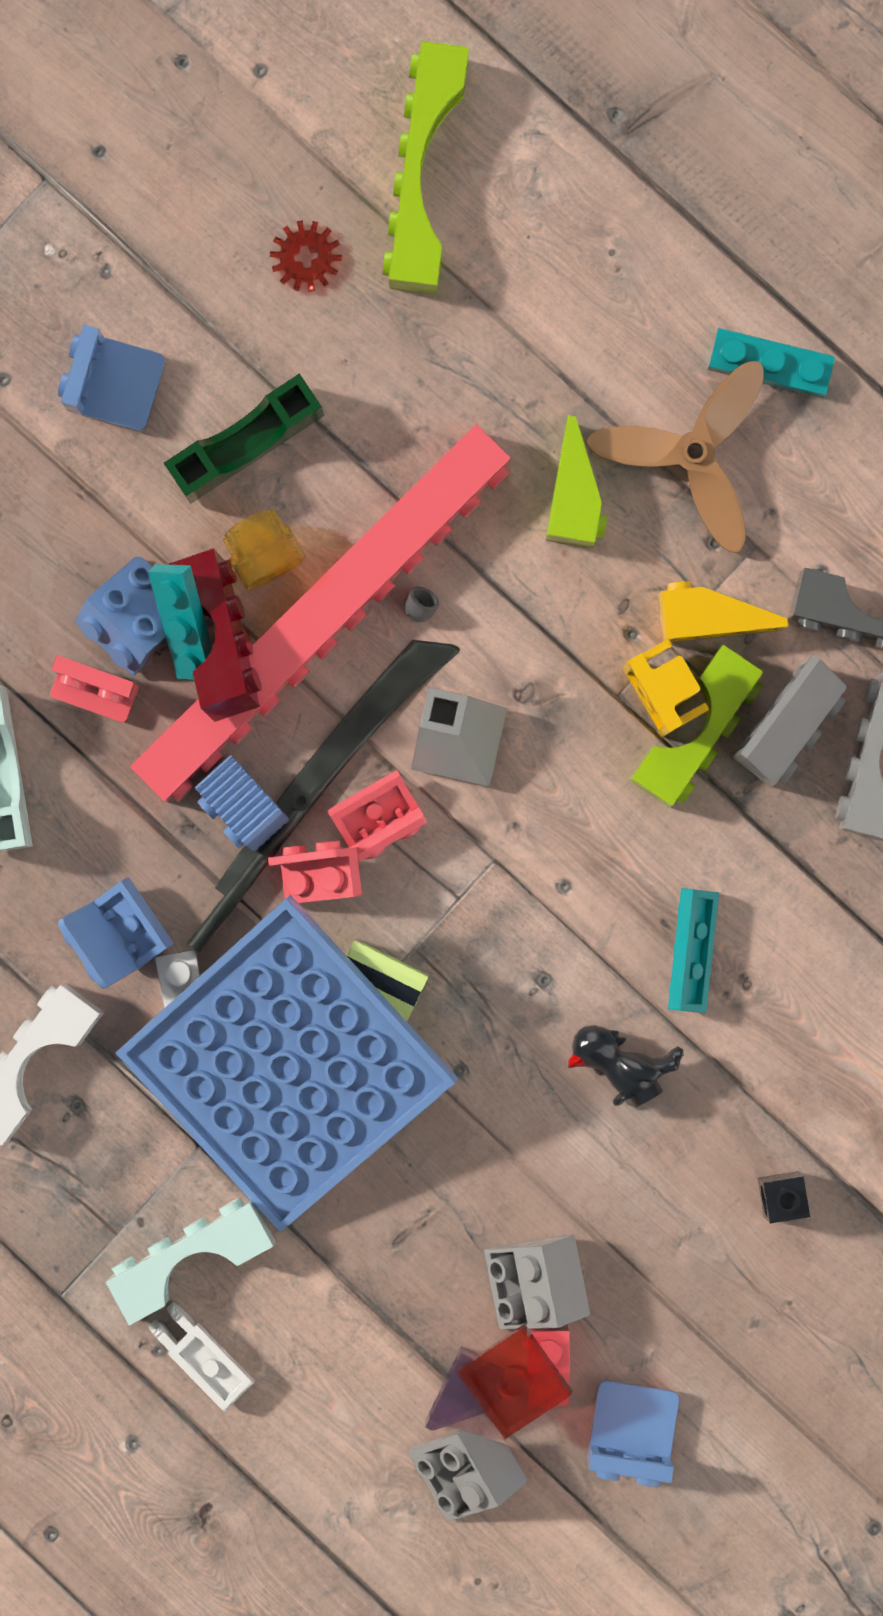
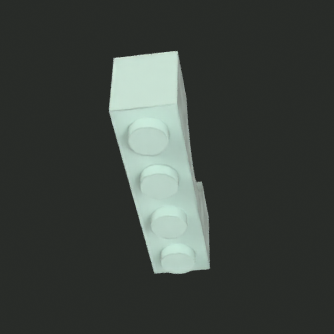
M0 685V852L32 847L33 844L8 692L6 687Z
M239 1197L219 1209L222 1216L209 1223L203 1217L183 1228L186 1235L180 1239L171 1242L170 1238L166 1237L147 1248L150 1253L149 1256L138 1262L132 1256L111 1268L114 1275L106 1281V1284L129 1326L167 1304L169 1301L168 1284L170 1274L174 1266L183 1258L195 1253L210 1252L219 1254L236 1266H239L274 1246L276 1241L259 1209L251 1200L243 1203Z

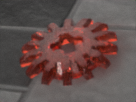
M303 220L297 221V232L293 233L287 225L283 228L287 239L284 241L275 236L273 240L274 243L281 247L280 252L270 251V257L280 259V264L272 266L273 272L283 270L286 272L280 280L283 285L292 278L295 279L294 291L298 292L302 282H307L309 292H314L313 281L316 279L326 287L329 283L323 275L327 272L337 276L339 270L331 267L330 264L331 262L342 261V255L332 254L331 252L340 243L338 240L330 243L327 242L326 239L332 232L328 227L322 234L317 233L319 222L313 221L311 229L304 230ZM308 246L310 252H317L318 255L317 258L311 260V267L304 268L301 261L295 262L294 256L301 253V247Z

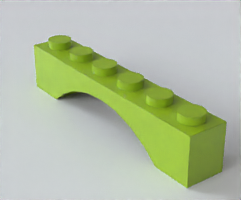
M421 41L420 53L412 54L409 78L416 79L414 94L407 93L405 99L404 118L411 119L409 133L401 132L398 157L405 158L403 173L396 172L393 196L400 197L398 212H390L388 236L394 237L393 252L385 251L382 275L389 276L390 289L435 295L438 292L442 244L434 233L424 209L421 193V173L426 151L436 130L449 112L464 99L469 47Z

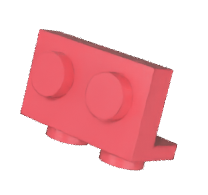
M398 770L327 810L348 847H357L358 862L379 856L388 845L399 839H407L415 835L420 830V827L427 823L425 816Z

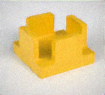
M669 639L628 660L622 668L661 737L666 736L709 710L707 704L704 703L681 717L675 711L676 706L700 691L699 684L682 656H677L656 669H652L649 666L648 661L666 652L673 646Z

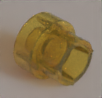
M266 509L244 519L225 533L226 538L223 539L232 556L229 560L247 591L257 589L274 581L306 559V555L289 525L284 526L275 509L272 511Z

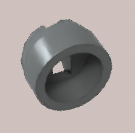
M419 586L411 589L404 603L406 615L414 617L415 622L429 620L439 607L438 597L431 590Z

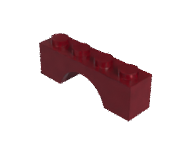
M212 548L169 563V565L191 566L203 614L213 618L216 636L213 648L207 659L193 671L200 708L216 722L260 707L257 692L261 691L262 687L258 673L254 667L251 668L249 655L253 654V647L247 632L242 630L240 620L245 618V612L240 598L234 595L232 584L237 582V577L229 559L224 560Z

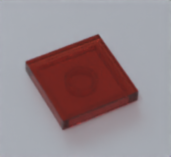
M523 1324L457 1370L463 1382L504 1439L525 1427L570 1397L573 1393V1390L526 1324Z

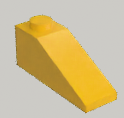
M691 581L667 584L668 590L661 591L658 595L663 641L669 639L670 642L783 631L788 627V619L705 587L692 588Z

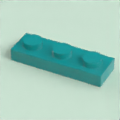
M718 328L707 370L730 375L742 364L759 361L764 370L763 384L824 398L827 393L835 356Z
M155 564L148 571L177 679L194 680L193 671L207 659L212 650V644L191 566Z
M681 888L676 939L673 948L672 975L669 986V1010L706 1013L719 892Z

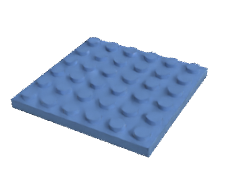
M291 895L283 900L116 1052V1055L279 1232H282L453 1086L458 1079Z

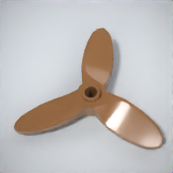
M751 361L735 369L709 397L692 432L682 436L651 427L615 426L602 428L591 433L586 439V444L597 456L620 464L649 468L679 466L682 470L686 471L692 498L704 525L722 548L729 552L737 553L744 546L746 537L745 523L740 503L731 482L714 459L715 448L737 429L750 411L763 383L764 370L762 364L759 361ZM690 446H698L702 451V455L698 459H693L688 455L687 449Z

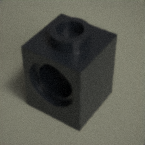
M798 1171L757 1178L763 1215L770 1224L810 1217L804 1176Z

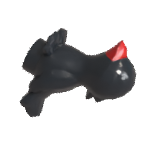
M597 1025L585 1026L580 1029L573 1039V1054L568 1060V1068L589 1067L605 1073L612 1086L619 1092L613 1100L614 1106L622 1105L630 1099L635 1108L661 1094L663 1090L657 1079L663 1074L677 1071L680 1061L684 1056L683 1049L678 1046L664 1057L654 1059L639 1053L620 1051L618 1046L622 1045L626 1038L619 1037V1031L609 1030Z

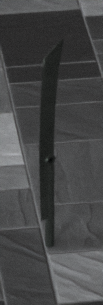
M412 640L377 678L322 743L276 802L278 807L289 818L288 823L277 830L258 850L253 852L244 845L215 886V889L224 896L187 944L199 953L203 950L269 864L268 858L276 855L302 819L352 757L407 698L459 653L460 649L458 646L447 643Z

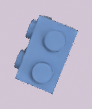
M83 324L81 335L75 334L71 342L69 357L73 358L70 372L69 374L63 373L59 383L58 396L62 397L61 403L68 412L135 431H143L147 427L164 369L165 359L163 355L105 338L99 328Z
M142 557L133 558L90 595L75 621L88 639L98 643L110 655L117 666L125 668L133 677L144 668L153 650L166 639L148 571L152 566Z
M129 877L117 883L93 902L64 916L58 921V927L62 932L65 942L74 949L84 964L88 976L102 989L111 986L140 969L174 944Z
M610 1380L601 1381L598 1385L587 1455L589 1470L596 1471L595 1476L605 1480L617 1481L620 1480V1475L636 1478V1483L649 1487H660L661 1482L671 1483L674 1466L670 1457L679 1405L677 1393L672 1390Z

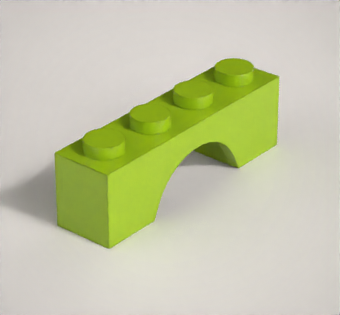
M722 645L697 680L709 708L705 725L700 734L691 743L680 747L667 748L654 745L629 781L668 808L672 807L676 801L682 805L695 787V784L690 782L697 769L700 768L705 771L717 755L718 751L712 747L722 734L728 738L741 718L735 715L743 701L750 705L763 687V684L758 681L763 671L725 645Z

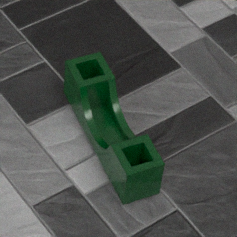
M299 373L265 395L263 400L238 422L214 436L197 440L165 461L164 465L191 504L324 416L322 406Z

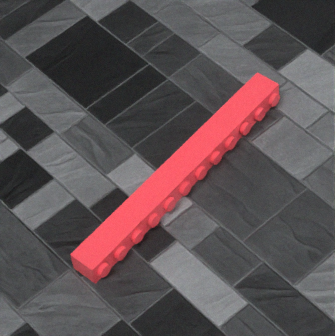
M476 424L252 645L253 654L249 655L251 668L254 667L261 682L262 690L257 692L260 707L214 722L200 708L198 699L130 768L164 802L169 803L173 798L177 802L182 800L195 786L191 780L201 770L207 774L223 759L224 756L220 751L230 741L237 745L252 730V727L248 724L259 713L264 717L269 714L281 701L277 695L288 684L292 688L296 687L310 672L306 666L316 656L321 660L324 659L338 645L334 638L345 627L349 631L356 628L367 616L363 610L374 599L378 603L383 601L396 587L392 581L402 571L407 575L410 574L424 560L420 553L431 542L438 546L453 531L449 524L460 514L464 518L469 516L482 502L478 496L488 486L493 490L496 489L509 476L510 472L506 468L510 465L511 458Z

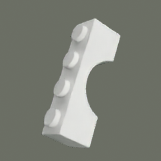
M66 983L61 984L57 989L51 986L37 1004L42 1009L33 1022L27 1018L16 1031L13 1039L17 1041V1044L11 1052L7 1054L3 1051L0 1054L1 1146L10 1141L32 1111L23 1089V1075L30 1058L46 1045L65 1044L73 1047L81 1045L105 1013Z

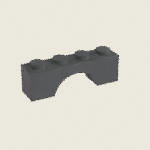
M804 568L799 573L788 618L798 621L797 628L820 633L823 627L837 631L836 637L846 641L860 642L861 637L876 640L875 647L883 649V619L866 615L855 606L847 592L845 577L809 568Z

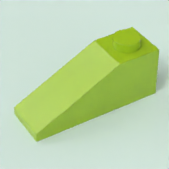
M568 415L546 540L593 548L596 538H604L608 515L600 514L602 501L576 416Z

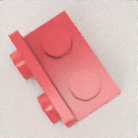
M59 655L56 656L51 669L57 673L50 692L52 698L121 723L127 721L139 689L137 684Z
M340 841L316 843L315 852H306V845L282 848V856L268 858L269 866L281 865L285 899L291 895L298 903L362 896L357 847L341 848Z

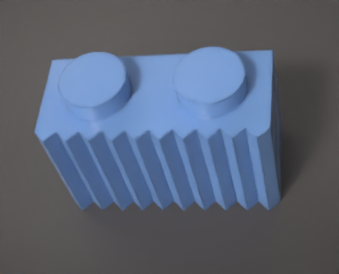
M232 755L226 758L195 787L202 796L197 803L213 820L218 815L228 825L223 832L239 849L245 844L253 852L258 850L266 840L270 839L277 830L281 829L289 821L286 814Z

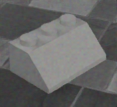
M813 654L800 664L737 749L732 759L769 787L774 786L778 781L785 784L798 767V764L793 761L802 748L808 752L821 736L822 732L817 728L826 716L833 719L846 702V699L841 697L847 686L820 658Z

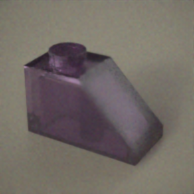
M461 1346L426 1417L425 1428L434 1431L486 1413L492 1402L499 1404L509 1384L508 1381L504 1380L506 1375L505 1367Z

